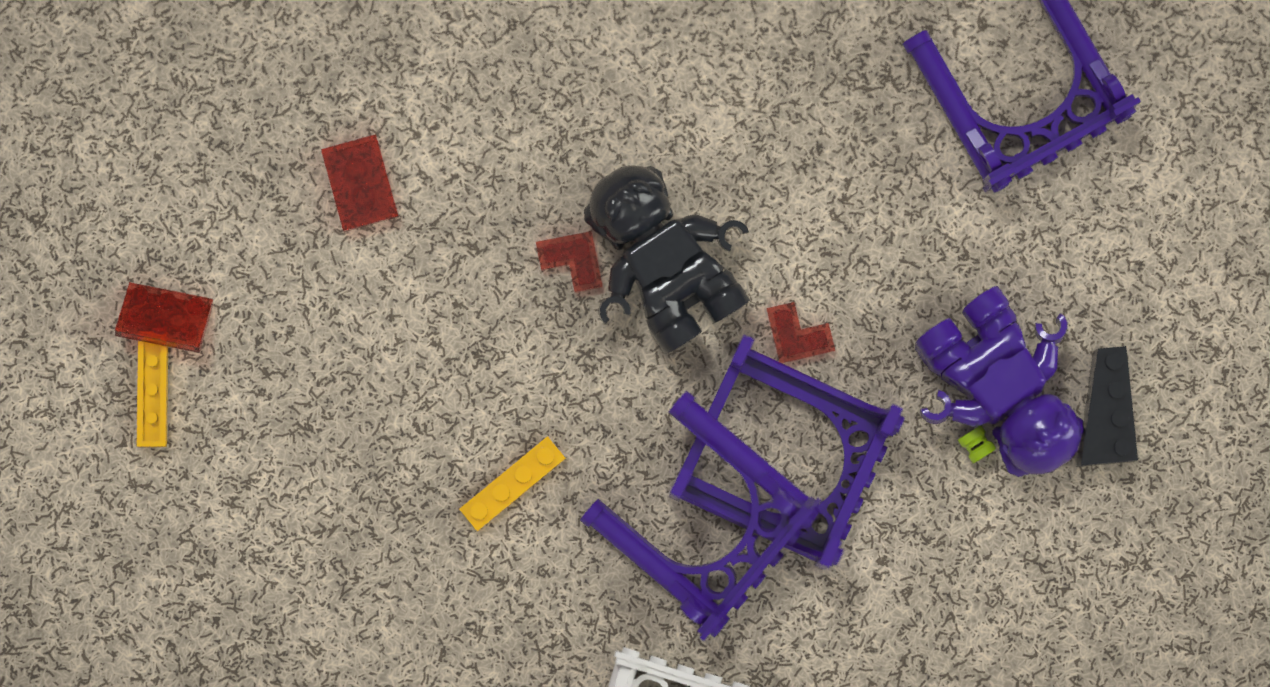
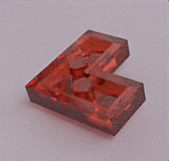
M592 231L536 242L541 271L569 265L575 293L603 288Z
M794 302L766 308L780 363H788L835 351L829 323L801 329Z

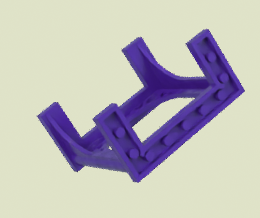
M743 335L708 413L718 419L740 372L817 408L830 419L842 441L844 463L841 477L835 489L817 506L821 511L819 514H822L827 521V530L825 533L819 534L813 529L811 523L806 529L807 533L801 531V536L792 546L786 543L784 547L814 561V565L825 570L831 566H837L844 551L839 548L842 543L840 539L845 541L852 527L851 524H848V520L852 513L857 515L864 501L863 498H860V494L864 487L869 489L876 474L872 472V468L876 461L881 463L888 447L883 445L886 438L889 436L893 437V435L898 433L905 419V417L901 416L903 408L892 404L887 409L868 404L750 349L755 339ZM842 420H847L849 424L852 420L857 424L846 430L842 427ZM856 431H864L868 434L869 439L863 446L853 447L848 442L849 436ZM696 437L669 497L678 502L682 499L747 530L751 517L750 502L692 476L693 470L706 445ZM866 451L865 455L857 458L858 464L851 462L850 458L854 452L861 453ZM853 472H856V475H855L854 478H853L852 476H850L849 474H850V473H853ZM843 480L849 482L848 488L842 487L841 483ZM840 493L846 494V496H845V498H844V501H843V499H842ZM830 503H835L838 508L833 510L834 522L832 516L827 512V507ZM768 510L760 512V523L763 528L773 530L780 524L782 518L780 513ZM775 536V537H771V538H766V537H763V538H765V539L770 540V541L773 542V540L776 538V536Z

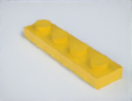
M138 332L137 447H167L168 333Z
M547 436L459 510L472 526L479 531L566 458Z

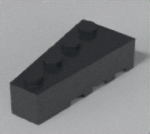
M1127 346L1098 348L1093 351L1084 410L1085 432L1081 436L1076 467L1138 461Z

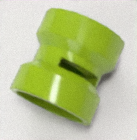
M982 425L957 440L961 447L966 448L969 452L968 458L972 464L997 449L994 443L986 438V431ZM982 441L984 442L982 445L972 450V447H974Z

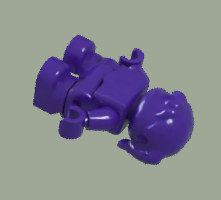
M994 286L972 300L962 311L970 325L977 330V336L965 342L962 339L960 330L952 319L948 318L929 329L916 341L915 351L929 370L939 377L941 375V380L969 398V400H956L955 403H952L945 392L938 390L937 400L943 403L944 410L941 413L934 414L927 408L920 409V414L926 422L940 424L945 422L948 417H953L952 421L976 427L987 422L996 424L1005 417H1008L1002 427L996 426L992 430V434L998 441L1001 458L1008 473L1017 477L1029 474L1042 475L1050 473L1070 461L1075 455L1081 441V436L1085 432L1083 419L1079 418L1068 404L1063 403L1055 395L1045 394L1036 397L1043 391L1045 383L1054 376L1058 369L1059 347L1055 344L1060 343L1067 330V320L1063 314L1059 313L1055 322L1059 327V331L1055 334H1048L1043 330L1042 324H1035V334L1041 343L1037 344L1032 357L1026 348L1021 328L1017 322V316L1010 308L1008 299L998 286Z

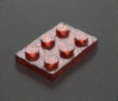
M376 134L321 149L344 232L399 217Z
M129 282L115 328V336L200 353L213 308V299Z

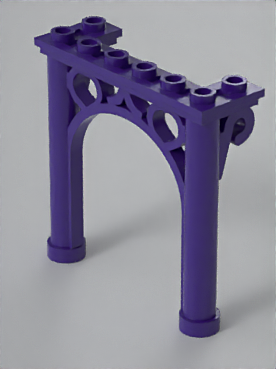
M1069 0L1039 1L1071 56L1073 64L1072 84L1066 98L1055 111L1045 118L1028 125L1016 127L1001 126L980 117L969 105L927 30L912 36L902 44L907 54H911L980 173L985 193L991 189L994 193L999 192L1009 186V183L1013 181L1011 178L1017 175L1019 180L1034 172L1032 166L1042 162L1043 166L1051 163L1058 158L1057 152L1065 148L1070 152L1083 144L1081 139L1091 135L1092 138H1095L1107 131L1106 125L1113 121L1117 125L1121 124L1137 112L1135 108L1141 102L1139 97L1135 98L1133 94L1126 97L1120 81L1114 74L1110 73ZM1082 70L1094 91L1079 89ZM1074 98H1090L1094 103L1093 112L1084 117L1076 116L1071 109ZM1102 104L1106 111L1099 114ZM1065 111L1069 121L1081 125L1059 136L1058 126L1064 119L1061 114ZM1052 123V124L1050 125V130H1048V129H1046V128H1043V127L1047 126L1048 124ZM980 128L998 134L993 147L988 143ZM1030 133L1031 137H1043L1049 143L1027 154L1030 149V141L1025 134ZM1005 135L1016 136L1022 141L1023 149L1020 153L1012 157L1003 155L1000 150V143Z
M685 391L668 413L735 468L748 486L751 496V517L747 530L738 545L727 555L714 562L703 565H686L665 556L599 499L590 506L580 521L588 528L590 526L680 601L682 603L680 606L682 611L691 620L702 625L698 632L701 634L699 638L704 641L709 635L715 638L731 619L726 615L731 608L734 607L738 610L747 600L748 596L744 594L750 586L756 589L766 577L763 570L769 564L774 568L785 555L780 551L785 544L788 543L792 546L802 534L799 528L807 529L821 512L817 506L822 500L818 497L815 500L812 496L809 498L695 402V397ZM758 485L772 496L770 501L761 503ZM768 508L777 509L782 517L780 524L773 530L763 528L760 523V512ZM755 530L762 537L771 538L776 536L762 555L756 549V539L758 536L754 535ZM747 545V553L739 554ZM731 562L732 566L739 562H747L752 567L736 583V572L727 564ZM720 570L728 575L729 584L723 591L715 592L711 590L708 585L710 572ZM683 574H701V589ZM724 599L720 605L714 600Z

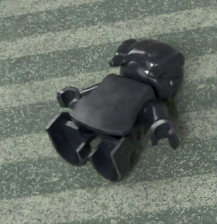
M623 166L603 177L597 183L591 194L589 204L584 208L585 222L601 237L607 239L614 249L620 251L626 243L630 241L634 243L623 251L622 257L611 267L608 291L612 293L610 297L605 298L598 308V315L600 320L606 325L610 320L607 317L606 309L611 303L620 304L623 308V314L631 315V308L625 300V296L630 295L633 284L636 282L639 287L645 318L648 319L646 322L649 332L663 354H668L702 332L695 318L688 314L687 311L701 301L711 321L716 323L750 301L742 285L736 281L732 272L725 269L714 258L703 251L697 241L713 242L715 239L722 249L731 251L732 245L725 240L726 230L734 227L738 229L740 234H747L749 231L747 226L738 220H730L719 226L717 221L697 214L688 215L680 220L669 221L673 217V211L670 207L662 172L653 166ZM663 220L669 221L665 225L661 223Z

